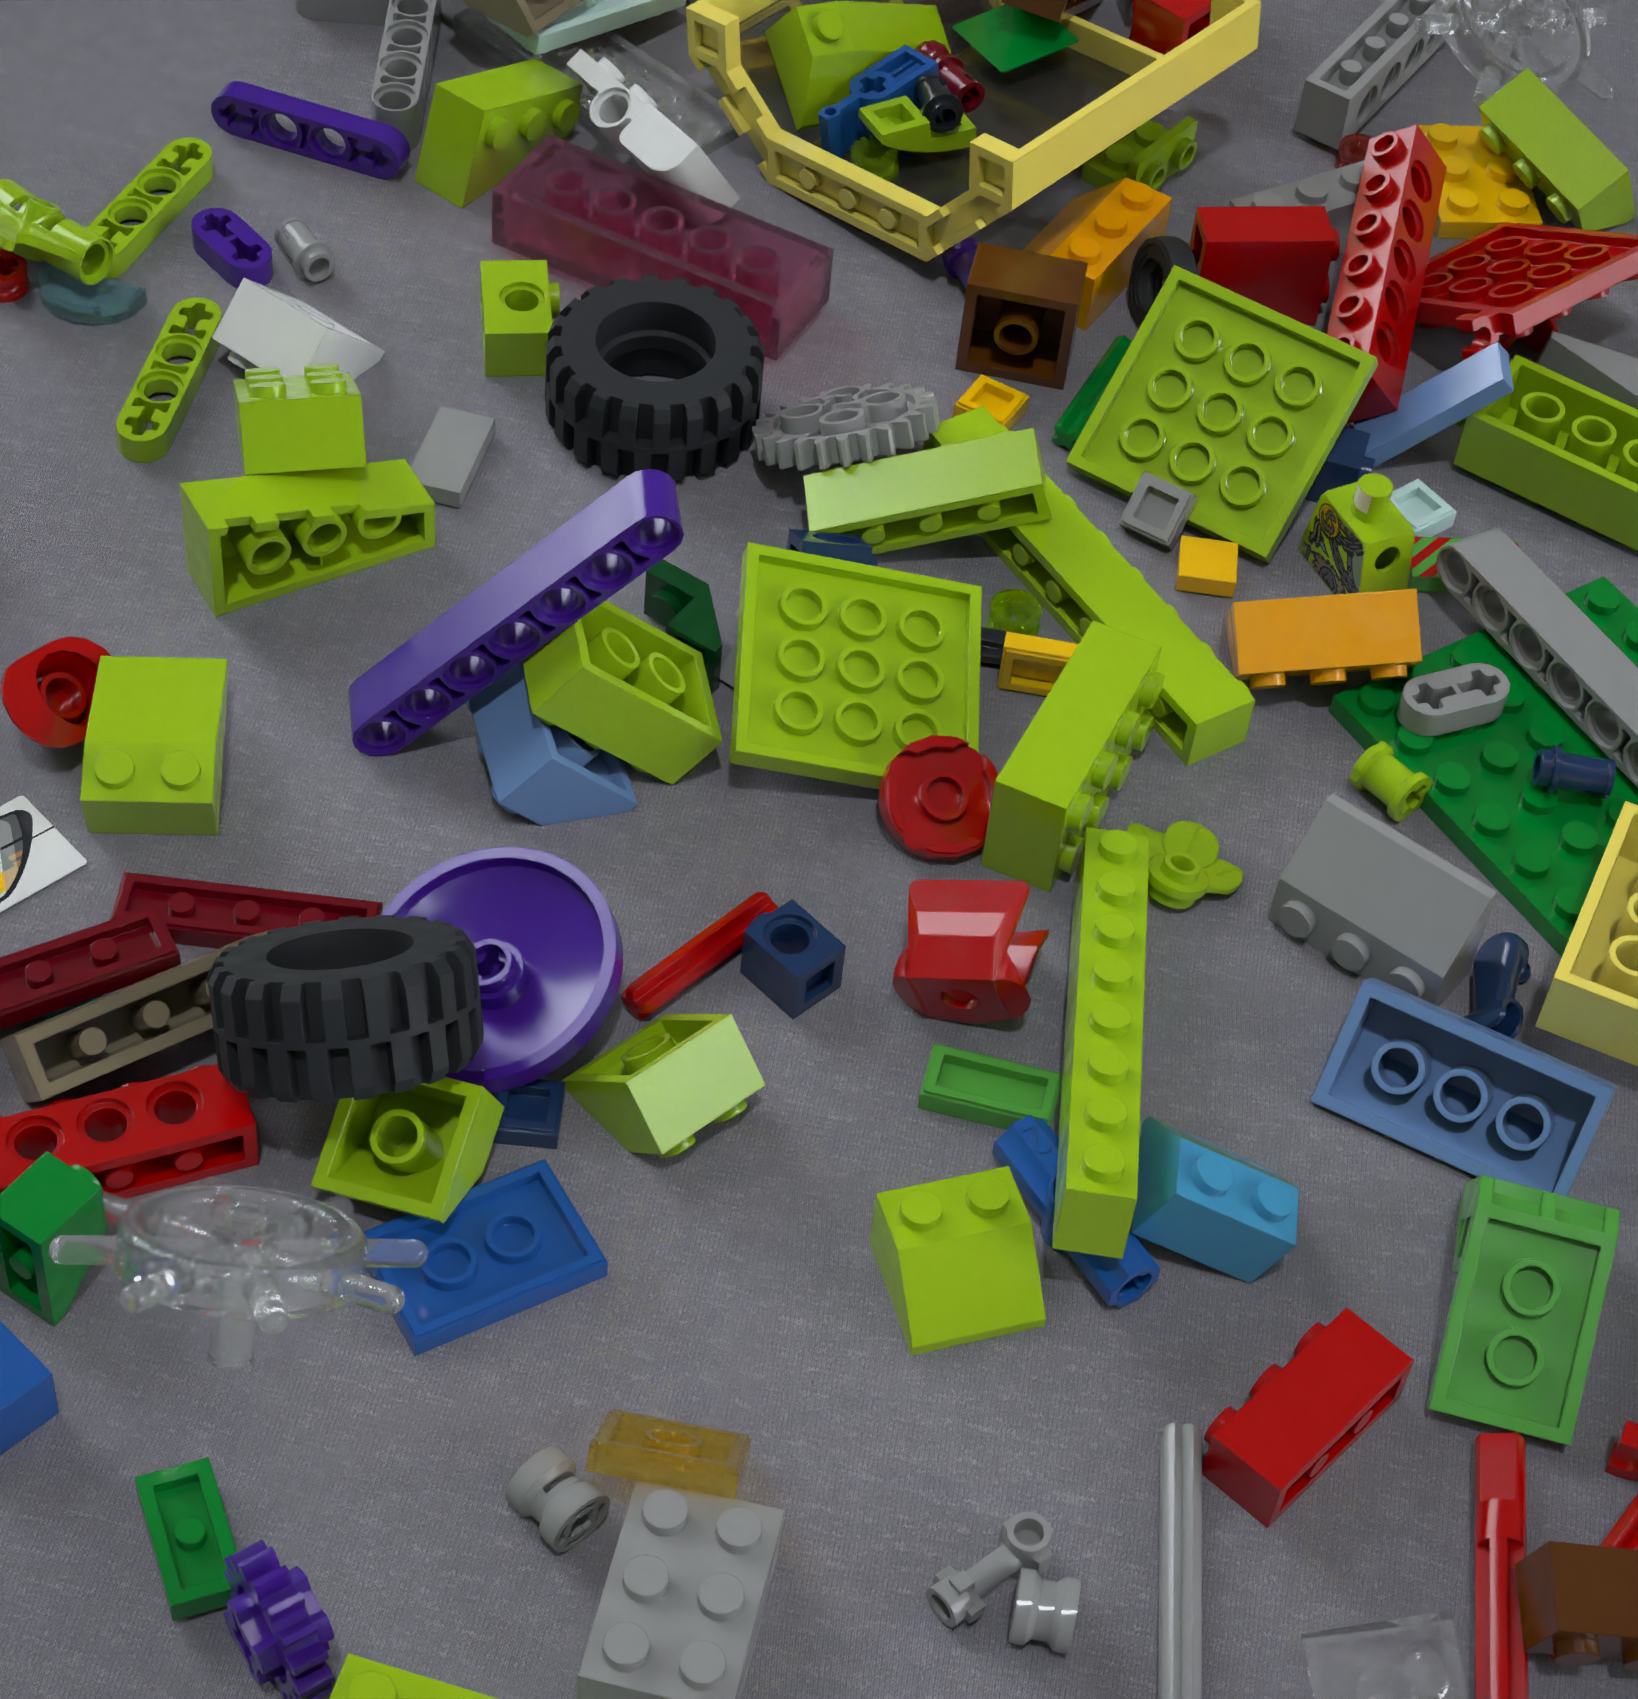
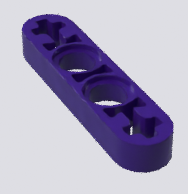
M240 81L228 83L211 104L213 119L227 133L378 179L393 178L410 156L409 142L398 129L390 125ZM275 114L287 116L295 124L297 132H291L282 127L277 121ZM324 128L332 129L339 133L344 139L346 146H338L332 143L325 135Z

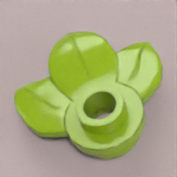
M1181 820L1172 823L1165 833L1155 831L1139 823H1132L1128 826L1126 832L1150 836L1148 893L1157 902L1175 909H1186L1191 907L1195 900L1201 898L1205 893L1227 895L1238 890L1244 872L1239 867L1218 859L1219 843L1217 837L1204 825L1193 821Z

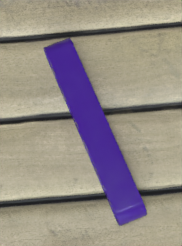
M653 469L640 470L628 475L358 677L350 685L348 693L352 741L355 748L361 753L370 756H387L402 750L673 552L682 543L684 532L675 481L671 476L660 470Z

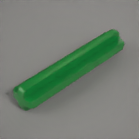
M1121 335L1114 339L1055 424V434L1052 437L1057 446L1064 445L1069 451L1074 447L1132 342L1127 336Z

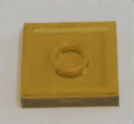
M613 1409L608 1412L590 1444L586 1471L735 1499L748 1464L752 1438H749L747 1434Z

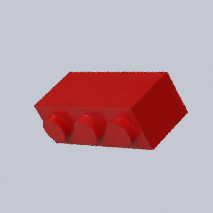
M1347 1307L1327 1326L1321 1322L1311 1326L1295 1347L1293 1353L1295 1357L1283 1368L1276 1363L1269 1366L1253 1385L1249 1393L1251 1399L1238 1411L1232 1406L1225 1408L1214 1419L1204 1435V1440L1209 1444L1202 1466V1475L1266 1528H1269L1400 1398L1414 1360Z

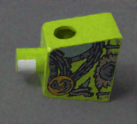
M1368 473L1361 476L1358 482L1327 490L1320 496L1299 543L1298 551L1333 595L1403 590L1408 587L1415 534L1411 524L1390 500L1393 492V483L1384 475Z

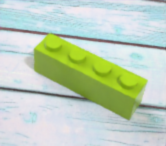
M1034 428L1005 431L986 438L962 443H947L933 449L904 455L886 456L873 462H865L848 467H831L822 472L803 475L809 530L858 535L873 547L872 554H880L1052 518L1044 465Z

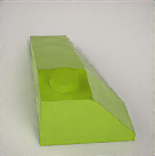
M833 1L796 6L765 31L796 130L820 127L818 114L822 108L835 105L849 96V84L856 75L904 45L915 50L920 43L935 40L944 44L949 54H951L936 5Z

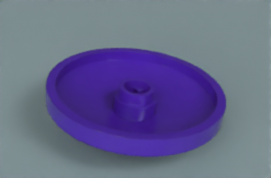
M502 846L484 848L458 855L432 867L410 882L394 897L381 914L395 915L398 918L420 916L426 917L428 921L443 920L450 922L453 927L458 926L465 932L476 949L484 1041L473 1061H469L467 1066L457 1073H446L445 1077L483 1086L489 1093L506 1091L529 1084L548 1075L574 1057L599 1030L615 1001L623 971L622 938L616 919L605 897L588 875L567 860L551 853L533 848Z

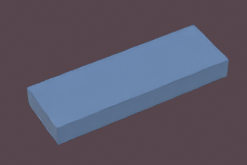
M1496 342L1402 394L1398 411L1355 421V430L1371 433L1365 456L1375 459L1373 468L1512 393L1514 389L1509 355L1500 343Z

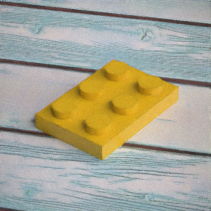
M1445 123L1418 125L1447 167L1434 229L1436 238L1470 239L1503 222L1543 225L1532 189L1528 188L1516 175L1512 167L1514 162L1504 151L1497 155L1487 146L1479 132L1483 126H1459Z

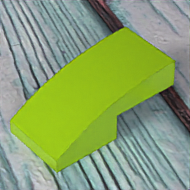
M906 95L859 108L858 117L882 145L910 152H944L970 147V142L976 138L977 127L964 113L959 125L954 130L947 133L931 131L929 120L922 116V109L919 110Z

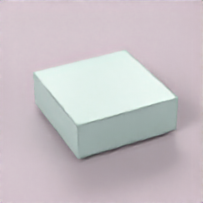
M1416 479L1394 490L1390 499L1411 524L1415 536L1432 537L1452 527L1457 511L1420 479Z

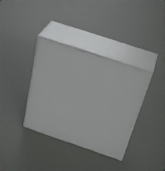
M1144 471L1118 523L1132 532L1173 550L1198 498L1195 494Z

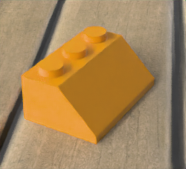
M1125 177L1072 199L1023 249V251L1088 263L1077 323L1078 328L1086 331L1129 285L1132 263L1138 248L1143 242L1149 238L1165 236L1172 197L1158 192L1144 183Z
M1417 588L1233 602L1225 615L1234 677L1237 680H1249V687L1253 690L1285 687V677L1309 675L1310 685L1347 682L1346 672L1370 671L1372 681L1407 678V668L1416 667L1422 662Z

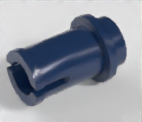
M1553 744L1549 750L1539 749L1537 751L1532 768V784L1542 786L1543 792L1547 794H1552L1555 789L1608 798L1615 781L1616 763L1614 759L1610 758L1601 759L1562 752L1560 745Z

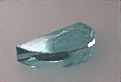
M43 262L37 275L42 305L54 317L74 325L96 327L116 324L136 315L147 304L146 288L108 278H104L97 284L87 285L51 264Z

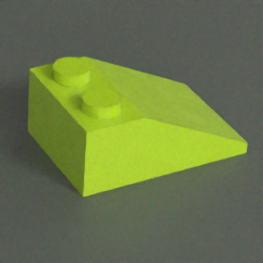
M100 656L84 742L80 803L88 833L218 835L228 659Z

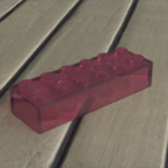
M550 134L492 190V243L532 260H547V266L596 286L599 284L602 288L609 286L613 279L627 277L629 281L641 280L642 275H658V280L673 281L674 277L688 279L692 286L701 288L704 284L717 290L720 294V299L723 301L730 298L742 309L744 316H748L759 332V339L763 343L765 357L775 361L780 358L829 301L834 249Z

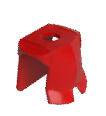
M919 879L913 881L909 885L908 944L898 958L892 979L894 989L899 997L913 1010L928 1018L975 1024L1009 1021L1021 1017L1028 1010L1031 1003V997L1026 989V984L1038 952L1049 936V929L1015 932L1030 894L1028 884L1024 881Z

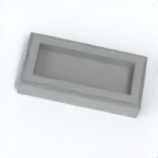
M440 406L411 465V469L434 502L457 508L461 507L495 434V418Z

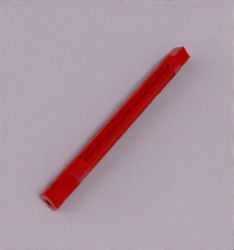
M1516 1432L1480 1433L1475 1438V1699H1529L1528 1652H1524L1515 1566L1517 1562L1527 1556L1526 1441L1523 1436Z

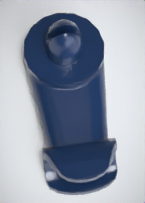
M1502 932L1487 939L1479 948L1473 963L1474 1012L1464 1016V1018L1512 1039L1518 1036L1523 1023V1007L1515 999L1519 982H1526L1531 976V967L1528 963L1529 948L1523 938L1514 933Z

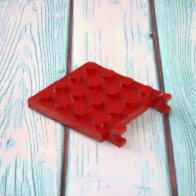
M1503 222L1428 259L1416 322H1420V326L1427 329L1451 326L1457 327L1464 334L1475 333L1472 344L1461 350L1462 360L1464 361L1498 342L1499 335L1503 339H1516L1527 336L1533 332V326L1545 320L1567 316L1572 312V306L1584 300L1604 297L1609 294L1610 287L1622 281L1638 279V235Z

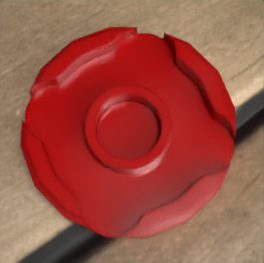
M931 735L911 742L888 763L879 784V811L887 831L906 851L925 860L951 862L973 854L985 843L994 785L998 772L995 765L984 753L980 755L975 749L968 746L970 743L958 737Z

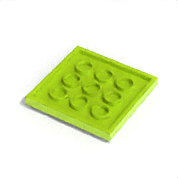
M1174 265L1068 455L1066 463L1070 469L1129 497L1132 496L1144 471L1195 494L1198 500L1186 522L1187 525L1220 541L1238 543L1239 550L1269 564L1378 366L1377 357Z
M748 542L742 555L729 763L879 789L880 781L888 763L911 742L931 735L953 736L970 743L968 746L979 753L982 586Z

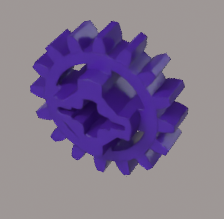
M262 1539L224 1558L223 1561L227 1568L224 1571V1576L233 1592L230 1593L231 1600L226 1602L229 1610L224 1612L223 1615L229 1633L236 1641L254 1680L259 1685L268 1681L271 1684L276 1683L282 1699H324L331 1695L333 1690L331 1682L335 1681L325 1660L329 1659L327 1651L330 1650L328 1641L335 1637L328 1616L321 1609L304 1572L298 1566L288 1570L286 1565L281 1567L275 1550L272 1547L267 1548Z

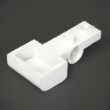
M580 49L567 62V66L586 89L595 96L589 110L593 123L618 152L631 154L665 197L693 221L698 223L714 222L725 215L740 199L700 146L656 109L658 105L640 86L634 84L630 89H627L622 84L626 80L625 76L607 58L602 57L597 63Z

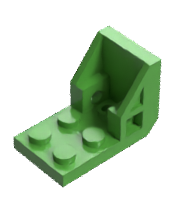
M1479 1175L1465 1183L1458 1212L1452 1273L1458 1275L1426 1409L1571 1446L1618 1240L1620 1210L1484 1175Z

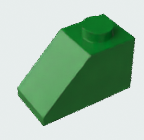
M46 1151L0 1194V1291L55 1327L64 1318L107 1231L103 1201L104 1192L97 1178L83 1166L73 1164L70 1167Z

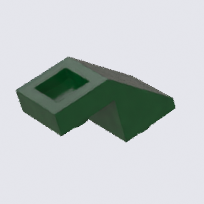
M662 559L646 571L644 614L653 618L660 625L665 626L666 634L702 653L711 694H713L720 684L723 645L709 584Z

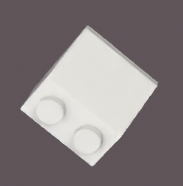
M243 278L212 337L231 349L227 359L245 370L264 367L280 368V375L282 376L304 375V366L338 364L339 371H342V373L350 372L354 380L380 362L385 353L384 350L305 302L246 278Z

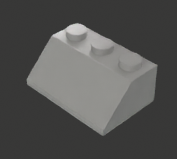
M1332 793L1325 800L1280 876L1268 919L1282 927L1291 936L1303 940L1335 960L1343 968L1355 972L1364 979L1374 977L1440 1007L1469 974L1498 891Z

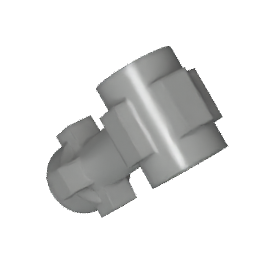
M1021 1512L1011 1517L1002 1525L1000 1539L1003 1544L966 1571L963 1569L958 1573L948 1565L935 1574L934 1585L926 1591L928 1602L934 1613L949 1627L956 1626L964 1619L971 1624L985 1612L986 1605L981 1597L1010 1576L1018 1580L1021 1567L1035 1569L1040 1575L1046 1572L1050 1567L1052 1559L1049 1546L1052 1542L1054 1529L1044 1517L1034 1512Z

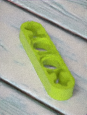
M188 137L176 139L167 144L87 226L88 229L109 239L114 245V263L110 272L103 280L112 279L124 273L209 184L214 176L212 148L207 142ZM155 190L172 191V193L166 195L149 194V192ZM126 220L144 221L138 225L127 226L119 224Z
M193 297L178 302L172 308L116 420L118 449L120 454L126 459L134 462L148 463L164 457L170 450L221 344L212 338L222 320L220 306L214 301ZM188 329H194L195 336L190 335ZM177 356H186L193 359V361L181 365L166 362L167 359ZM161 392L175 395L173 399L167 401H152L148 399L150 395ZM146 422L152 423V430H146Z

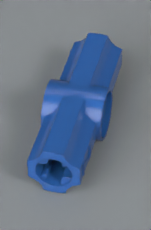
M1029 1115L1012 1123L1008 1130L995 1140L992 1155L1001 1167H1010L1018 1189L1040 1216V1233L1045 1243L1052 1248L1059 1138L1043 1118L1034 1119ZM1131 1230L1129 1231L1123 1259L1053 1249L1064 1255H1069L1108 1306L1118 1305L1119 1308H1122L1140 1299L1143 1293L1157 1282L1160 1274V1267L1135 1235L1132 1234Z

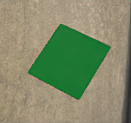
M1007 4L952 26L960 36L1002 73L1079 42V39L1060 22Z

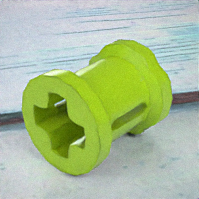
M1380 741L1376 745L1369 747L1357 760L1349 776V783L1356 790L1367 789L1388 807V816L1394 821L1400 822L1411 816L1421 806L1425 793L1431 789L1432 779L1423 772L1413 773L1393 756V747L1384 741Z

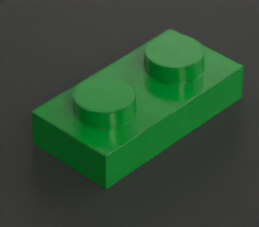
M209 1457L134 1477L137 1496L172 1621L227 1606L226 1602L231 1600L230 1593L233 1590L224 1576V1571L227 1568L223 1560L237 1551Z

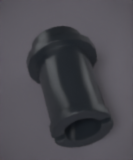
M935 73L922 76L915 84L914 95L922 106V116H925L930 122V130L938 133H947L954 130L959 125L963 116V106L960 99L949 92L948 85L942 76L940 79H938V75Z

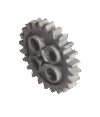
M871 383L863 386L851 385L821 391L819 393L820 396L815 398L800 397L797 404H781V410L767 411L765 413L766 418L757 419L756 426L752 427L758 459L759 461L765 460L767 466L779 464L780 469H785L797 465L798 470H804L813 465H819L820 470H825L830 466L848 467L862 462H873L874 456L880 454L893 456L896 455L895 449L897 448L912 449L915 447L914 441H926L929 439L928 434L938 431L937 425H940L936 397H934L933 391L926 392L924 386L911 388V384L907 383L893 388V383H886L877 388H872Z

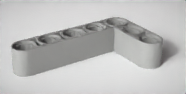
M295 0L296 11L308 19L384 26L371 93L372 120L398 129L409 142L410 150L415 149L420 142L442 18V0Z

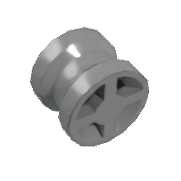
M1021 1567L1013 1603L1008 1643L1023 1646L1032 1639L1046 1642L1053 1652L1068 1655L1076 1622L1081 1579L1065 1576L1056 1582L1042 1579L1035 1569Z

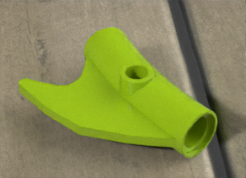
M0 179V247L2 249L13 251L15 254L37 262L46 261L87 285L97 284L110 272L115 257L114 245L109 239L72 219H66L65 215L60 212L61 208L58 205L38 198L19 183L11 179ZM20 204L18 211L13 208L15 205Z

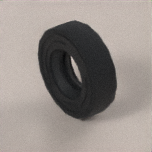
M1157 236L1149 238L1137 250L1129 279V300L1132 315L1138 328H1140L1174 265L1197 275L1194 254L1188 243L1178 237Z

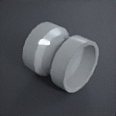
M558 1445L544 1448L530 1457L517 1470L506 1488L505 1498L522 1516H533L539 1522V1534L557 1552H565L584 1541L599 1526L610 1507V1498L592 1480L582 1481L576 1475V1463Z

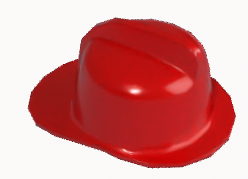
M67 636L51 641L17 659L5 670L1 682L3 705L11 721L26 737L41 746L62 749L74 746L85 740L100 656L111 655L104 647L86 638Z

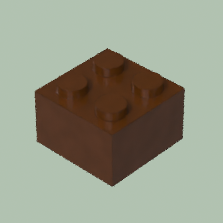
M978 242L966 287L955 369L1063 390L1075 341L1088 263Z

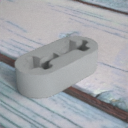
M1471 663L1418 676L1409 680L1404 686L1397 709V717L1406 730L1426 737L1438 736L1489 723L1498 719L1502 714L1509 694L1510 683L1507 676L1500 669L1484 663Z

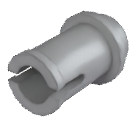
M290 217L283 220L280 224L290 234V238L288 239L279 228L275 230L274 238L276 243L292 259L294 272L301 279L313 282L327 278L334 268V252L330 245L325 241L318 240L301 218Z

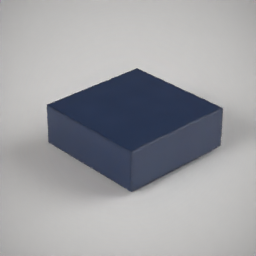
M537 1079L514 1089L496 1092L495 1098L504 1106V1111L493 1143L557 1149L565 1095V1082Z

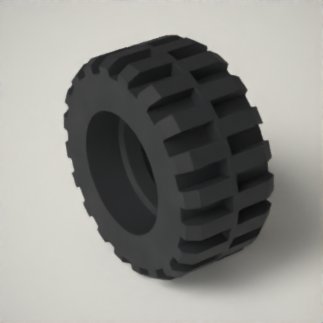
M642 275L641 280L629 281L627 277L613 279L609 286L604 288L598 284L586 290L581 295V300L574 298L560 312V316L552 323L548 332L545 372V401L548 422L555 429V435L568 450L574 448V455L590 467L596 463L601 466L603 473L619 478L620 474L630 475L645 469L665 472L675 482L682 481L684 475L692 473L696 478L708 474L715 469L716 463L723 466L738 455L739 449H743L753 437L752 427L756 426V420L759 419L765 357L764 346L759 339V332L748 316H744L742 309L730 298L723 301L720 299V294L717 290L704 284L701 288L692 286L688 279L674 277L673 281L658 280V275ZM659 375L677 380L646 381L633 378V376Z
M376 915L369 918L351 916L339 917V920L322 922L317 920L305 922L301 926L292 928L281 927L270 930L266 935L260 937L251 936L241 940L237 947L229 946L221 952L219 957H216L207 976L218 1069L234 1089L239 1092L247 1091L251 1097L259 1099L275 1097L279 1102L297 1103L299 1100H314V1103L335 1102L336 1099L354 1098V1100L375 1098V1095L387 1092L396 1094L413 1090L415 1085L435 1083L444 1079L446 1073H457L465 1068L469 1061H473L484 1041L476 949L473 942L458 926L453 927L450 922L443 920L428 921L426 917L409 916L407 918H398L395 915Z

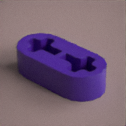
M209 208L200 211L191 220L193 249L227 283L238 288L243 278L264 286L271 281L273 277L272 248L237 214L224 208Z

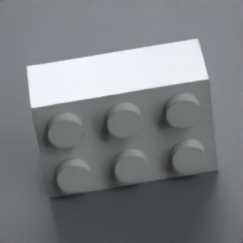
M637 1475L578 1673L576 1699H741L779 1555L784 1510Z

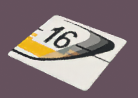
M18 796L0 806L1 913L87 863L86 859L24 796Z

